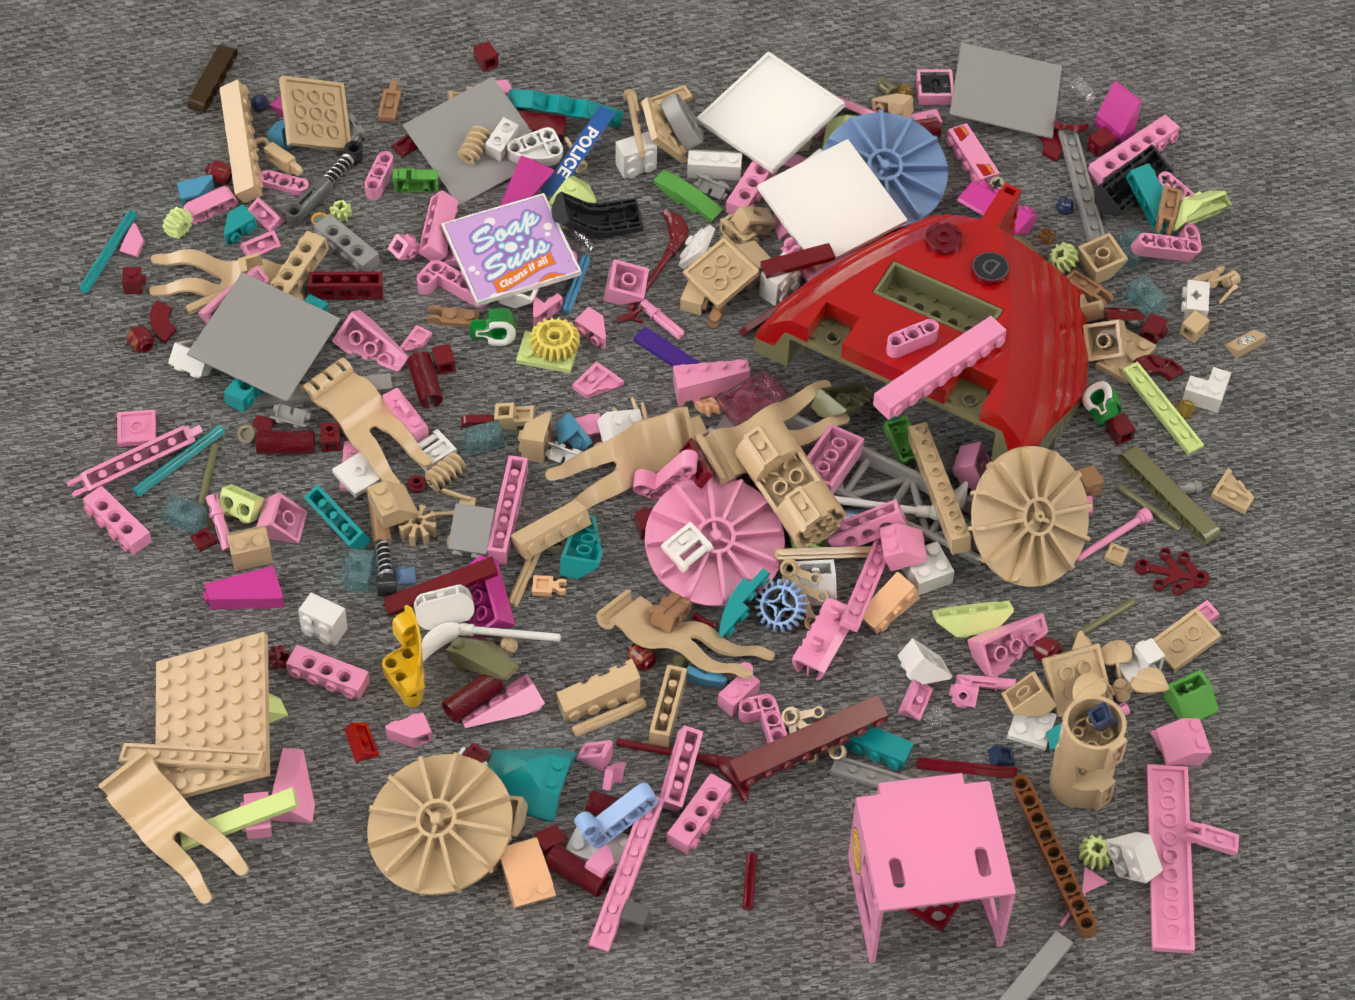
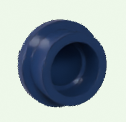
M257 94L253 96L251 106L256 111H263L268 106V99L263 94Z
M1064 197L1059 200L1056 205L1058 212L1064 215L1073 213V199Z

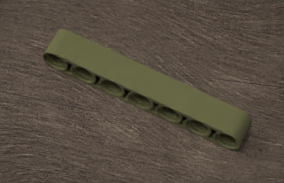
M1134 445L1119 454L1120 464H1124V468L1133 477H1137V481L1146 490L1149 489L1151 491L1149 493L1159 503L1162 502V506L1172 515H1175V518L1185 528L1187 527L1188 531L1198 541L1200 540L1203 546L1221 535L1217 524L1138 446Z

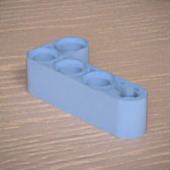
M641 783L597 817H594L590 812H582L576 816L574 823L588 843L595 848H600L657 805L658 799L649 784Z

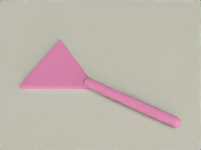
M1086 867L1084 869L1082 888L1084 896H1086L1085 893L1108 883V881ZM1069 912L1061 921L1060 926H1063L1071 916Z

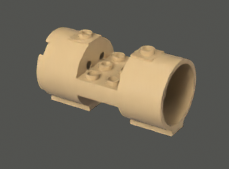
M772 421L762 426L758 425L743 436L744 439L737 446L735 454L799 548H806L807 544L812 542L816 545L841 527L839 522L846 519V512L784 422Z
M1089 695L1073 701L1062 717L1059 743L1055 747L1049 780L1053 795L1062 804L1070 808H1093L1097 812L1112 799L1116 780L1113 779L1115 766L1122 761L1128 740L1124 737L1126 718L1121 708L1108 698ZM1102 702H1106L1117 718L1118 723L1104 731H1098L1094 729L1087 711Z

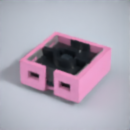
M952 69L917 70L918 105H951L954 88Z

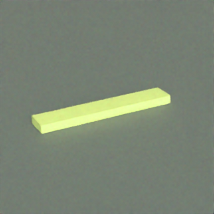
M1138 361L1122 370L1121 373L1188 456L1204 447L1203 442Z
M289 788L206 821L223 835H228L297 809L296 793L293 788ZM180 833L182 848L185 851L202 845L186 834Z

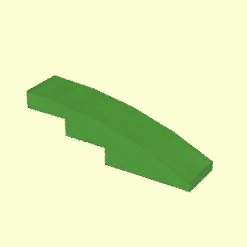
M663 170L652 181L678 205L682 203L694 214L698 212L710 223L723 210L697 188L666 170Z

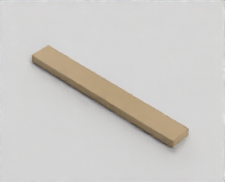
M124 743L118 761L121 764H126L145 749L155 759L158 766L262 772L268 753L265 750Z

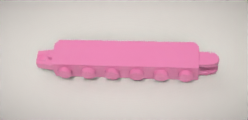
M183 425L82 472L78 477L68 481L67 485L69 487L80 481L82 482L84 487L75 490L72 493L73 497L85 492L89 493L99 486L109 484L190 446L196 441L194 437L203 431L200 425L191 429L189 426Z

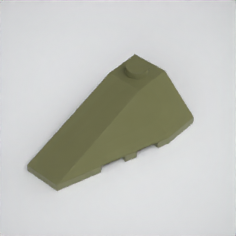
M864 382L820 388L811 408L822 418L857 411L871 400L876 392Z
M458 637L446 649L456 667L507 681L519 668L513 659L490 640Z

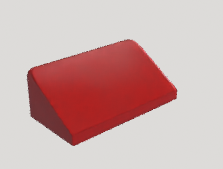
M350 722L344 731L355 762L359 763L379 757L368 723Z

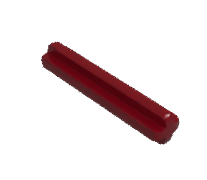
M751 852L747 853L743 910H753L758 855Z

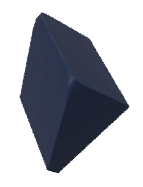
M1102 702L1087 711L1095 730L1104 731L1118 723L1117 718L1106 702Z
M995 744L988 750L990 764L1015 766L1011 747Z

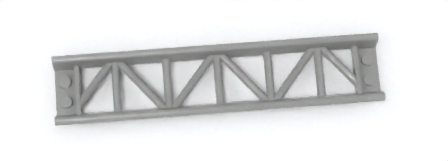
M738 387L733 404L717 427H710L707 433L710 434L711 430L738 426L750 419L754 412L758 413L773 403ZM795 415L784 422L786 427L791 430H799L816 424L799 415ZM818 440L801 448L804 449L811 446H815ZM863 446L862 454L857 460L861 462L860 466L844 488L843 483H841L834 493L840 497L862 499L860 498L861 496L902 484L893 500L897 499L898 503H900L908 489L911 488L916 507L917 505L923 506L919 490L927 494L928 491L920 472ZM868 467H872L895 478L852 491ZM967 495L965 506L962 509L971 514L973 497ZM918 517L920 526L906 520L907 526L921 529L924 537L934 542L938 541L939 544L949 548L943 530L937 532L941 526L938 520L934 521L930 529L926 518ZM972 522L966 523L967 527L972 525ZM972 531L970 533L971 551L959 553V556L980 566L982 564L979 559L981 555L976 546Z

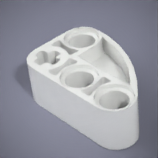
M546 127L509 141L507 144V158L514 163H518L521 155L548 167L562 161L563 147L556 132L552 128Z

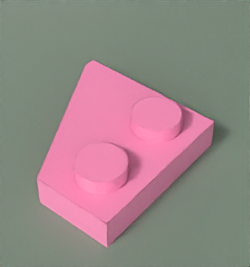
M596 361L572 384V389L587 399L622 387L624 380Z

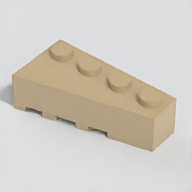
M633 660L625 661L627 665L621 668H617V666L610 668V672L603 676L594 675L585 684L579 682L557 692V704L564 721H576L581 716L587 714L595 715L600 710L606 708L614 709L619 704L629 703L640 698V676Z

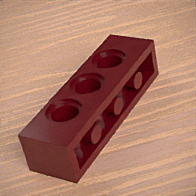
M383 271L309 272V294L321 300L383 299Z

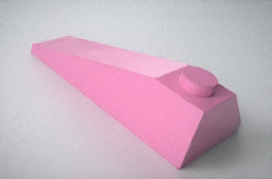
M283 748L272 795L293 788L296 793L298 808L275 816L271 820L313 823L315 802L303 749Z

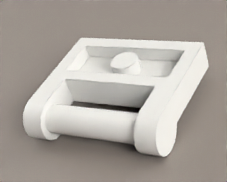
M438 429L432 431L430 436L418 443L420 448L423 449L437 441L423 450L431 458L430 466H421L425 472L430 470L432 466L437 465L439 461H443L451 452L457 453L456 448Z
M691 522L661 545V549L683 573L703 554L709 553L714 549L712 544ZM699 542L702 546L683 561L680 556Z

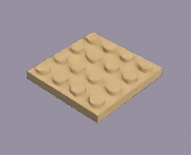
M281 76L279 83L287 145L345 151V145L351 141L344 83Z

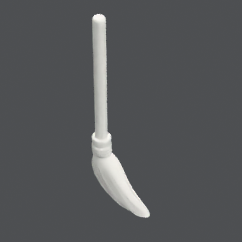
M967 481L963 482L954 491L961 510L966 503ZM835 496L841 505L872 509L885 504L884 502ZM933 504L931 506L917 505L916 507L900 505L904 513L938 520Z
M449 621L435 626L423 638V662L436 650L452 642L458 636H473L477 634L559 642L561 635L557 633L476 627L474 624H459Z

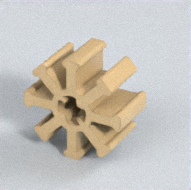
M419 505L418 517L399 523L400 538L404 541L405 538L409 537L410 546H416L418 537L422 539L425 546L430 543L429 535L433 537L437 535L435 513L431 511V513L426 515V506Z

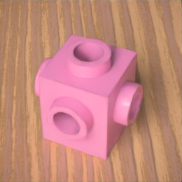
M396 234L388 250L401 261L412 260L417 255L420 244L410 234Z
M968 678L956 679L955 685L951 684L949 696H952L951 703H956L955 706L960 708H967V706L975 708L980 684L973 683Z

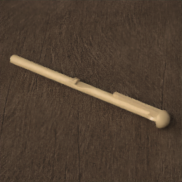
M627 89L623 93V98L628 102L638 155L644 157L646 153L641 134V125L638 124L637 114H640L637 96L633 89Z

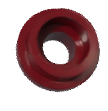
M420 475L411 476L407 481V487L410 491L419 493L426 488V480Z

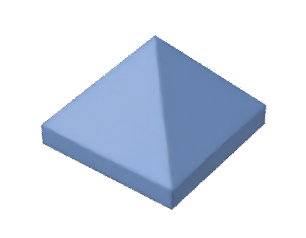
M415 566L395 568L397 586L416 584Z

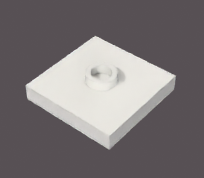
M360 452L332 469V473L355 498L366 492L367 487L382 482Z

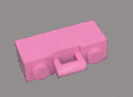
M395 388L382 395L383 401L390 412L407 427L417 443L429 436L428 426L399 388Z

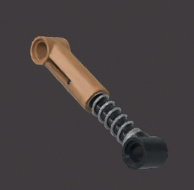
M368 499L372 544L377 550L376 560L379 573L378 577H376L378 596L392 595L397 593L396 575H393V570H391L392 564H390L392 562V559H390L391 553H389L392 544L390 527L382 528Z

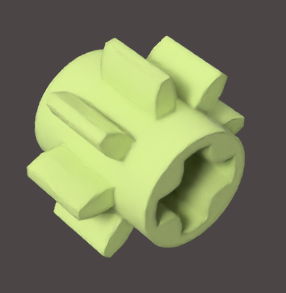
M344 200L334 202V207H330V213L338 221L347 222L348 216H352L351 204H347Z

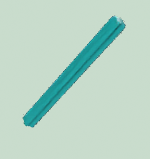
M128 210L80 284L81 292L87 294L137 218L135 211Z
M221 425L214 427L132 488L133 493L137 497L143 495L224 435V428Z

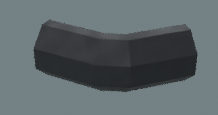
M1153 144L1095 188L1094 203L1103 214L1118 216L1137 201L1126 180V176L1131 170L1149 163L1151 168L1155 170L1156 177L1165 171L1171 174L1174 172Z
M561 191L556 195L551 208L554 222L589 236L609 237L644 231L637 198L590 203Z

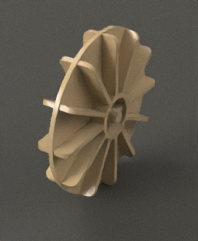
M1038 446L1014 448L1003 453L993 462H989L976 490L970 493L974 498L971 510L972 525L968 526V530L973 531L975 543L981 555L979 557L980 561L986 563L1003 581L1025 587L1047 585L1060 578L1067 571H1072L1075 568L1074 563L1079 557L1084 543L1090 542L1091 537L1087 536L1089 524L1088 508L1093 507V503H1088L1085 489L1080 480L1081 472L1075 471L1058 452Z
M456 752L426 758L421 755L418 756L419 760L407 765L394 776L389 775L387 777L389 781L383 786L373 805H370L367 828L368 846L381 872L402 889L424 897L426 895H443L453 892L459 894L462 893V889L476 883L488 872L490 874L494 872L492 868L497 864L508 843L512 840V803L502 781L483 763Z

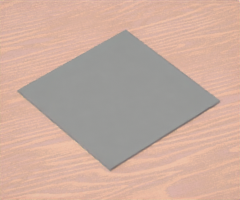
M961 42L949 115L1052 139L1062 66Z
M493 76L402 125L432 169H438V177L451 196L459 201V206L510 179L517 163L507 158V153L499 162L486 155L485 149L483 154L479 155L480 160L475 161L474 165L463 162L458 157V151L467 138L471 127L481 126L493 133L504 117L519 125L517 138L532 133Z
M242 272L187 355L287 402L341 318Z

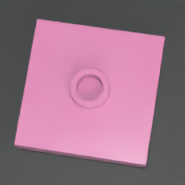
M156 410L117 412L118 447L140 446L156 438Z

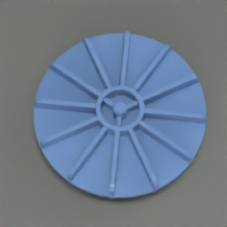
M879 109L878 113H868L857 117L851 116L848 121L840 125L827 139L822 152L847 139L851 142L907 218V223L896 229L904 228L924 219L941 201L947 185L948 164L938 143V138L915 122L914 117L911 116L909 119L897 114L884 113L883 109Z

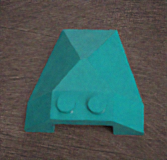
M559 748L493 750L488 767L502 781L509 796H521L528 804V815L553 823L559 808V797L568 771L572 770L577 753Z

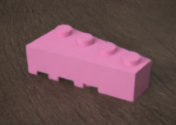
M738 359L673 366V382L678 407L685 405L687 401L692 400L693 403L700 401L702 397L710 396L714 398L718 397L722 392L730 394L736 392L738 387L743 390L749 389L750 369L748 360Z

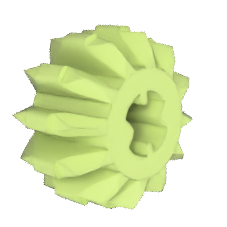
M176 207L174 210L171 209L169 214H166L167 217L163 220L164 224L162 227L167 235L179 239L181 236L184 237L185 233L189 231L193 218L187 210Z
M1062 242L1061 245L1056 244V248L1051 249L1052 253L1047 255L1049 258L1048 263L1056 267L1062 274L1065 271L1070 272L1072 267H1076L1075 263L1079 261L1077 257L1079 255L1078 251L1072 244Z
M1091 835L1089 839L1085 838L1079 846V859L1084 860V866L1091 864V870L1095 866L1099 870L1103 868V865L1108 867L1112 860L1108 853L1106 840H1102L1101 835L1098 838Z

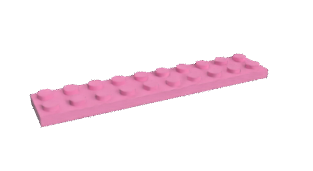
M1147 764L1148 834L1152 837L1163 869L1162 872L1150 880L1152 951L1194 954L1191 843L1183 840V834L1190 832L1184 829V822L1190 821L1188 767Z

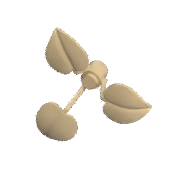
M1114 640L1101 648L1104 664L1108 666L1116 664L1118 679L1114 682L1113 688L1105 678L1099 679L1096 673H1086L1075 681L1072 695L1073 701L1083 696H1103L1108 688L1111 691V695H1114L1117 701L1125 702L1130 699L1132 689L1139 693H1157L1169 690V686L1163 673L1153 667L1139 670L1137 677H1132L1130 684L1125 679H1122L1120 663L1125 664L1131 661L1132 649L1126 642Z

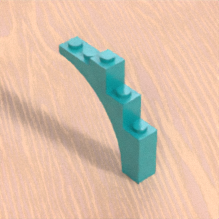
M509 89L508 99L517 110L554 114L590 121L601 103L587 99H573L563 95L545 94L535 90ZM604 106L615 113L607 126L621 128L624 111Z

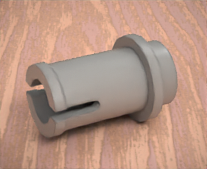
M1194 480V482L1177 483V486L1185 494L1195 493L1198 495V493L1202 492L1201 481Z

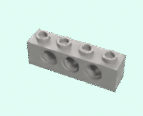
M331 214L314 225V233L326 237L329 251L339 255L341 261L351 265L354 271H372L380 265L379 253Z

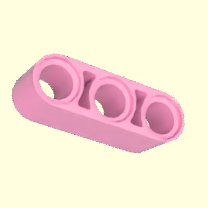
M388 151L380 152L377 155L365 180V195L369 200H377L381 197L393 172V155Z
M223 186L189 201L184 205L183 209L191 214L193 218L191 223L196 225L199 221L203 222L214 217L213 215L215 214L218 215L229 210L230 207H235L238 200L229 187Z
M927 319L890 334L887 340V355L891 358H899L935 343L938 336V323L933 319Z

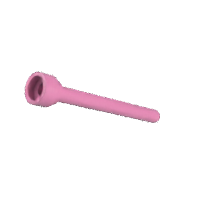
M1146 507L1139 510L1134 519L1083 550L1077 561L1084 560L1135 526L1152 521L1153 516L1150 510Z

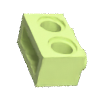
M231 484L222 487L219 502L221 508L224 509V515L237 517L239 521L249 524L259 520L264 498Z

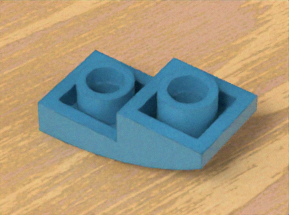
M690 665L687 668V680L692 683L715 689H724L727 686V678L723 673L708 672L705 675L704 671L700 668H693Z

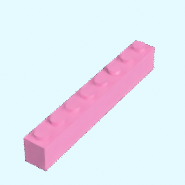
M989 316L874 393L873 405L888 420L900 415L905 408L915 405L920 398L928 396L938 386H943L951 377L958 376L963 369L971 367L978 359L986 357L996 347H1001L1005 342L1007 330L992 316Z

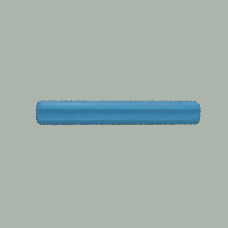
M583 254L579 259L578 265L581 269V275L572 278L562 305L563 313L570 314L572 312L590 263L588 255Z

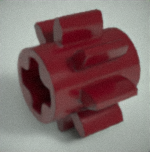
M284 645L270 647L268 664H272L273 669L287 668L286 662L290 657V651L284 650Z

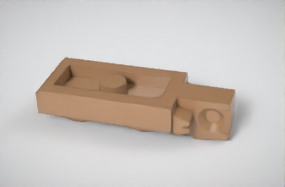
M391 80L389 89L383 90L378 121L396 122L401 99L398 81Z

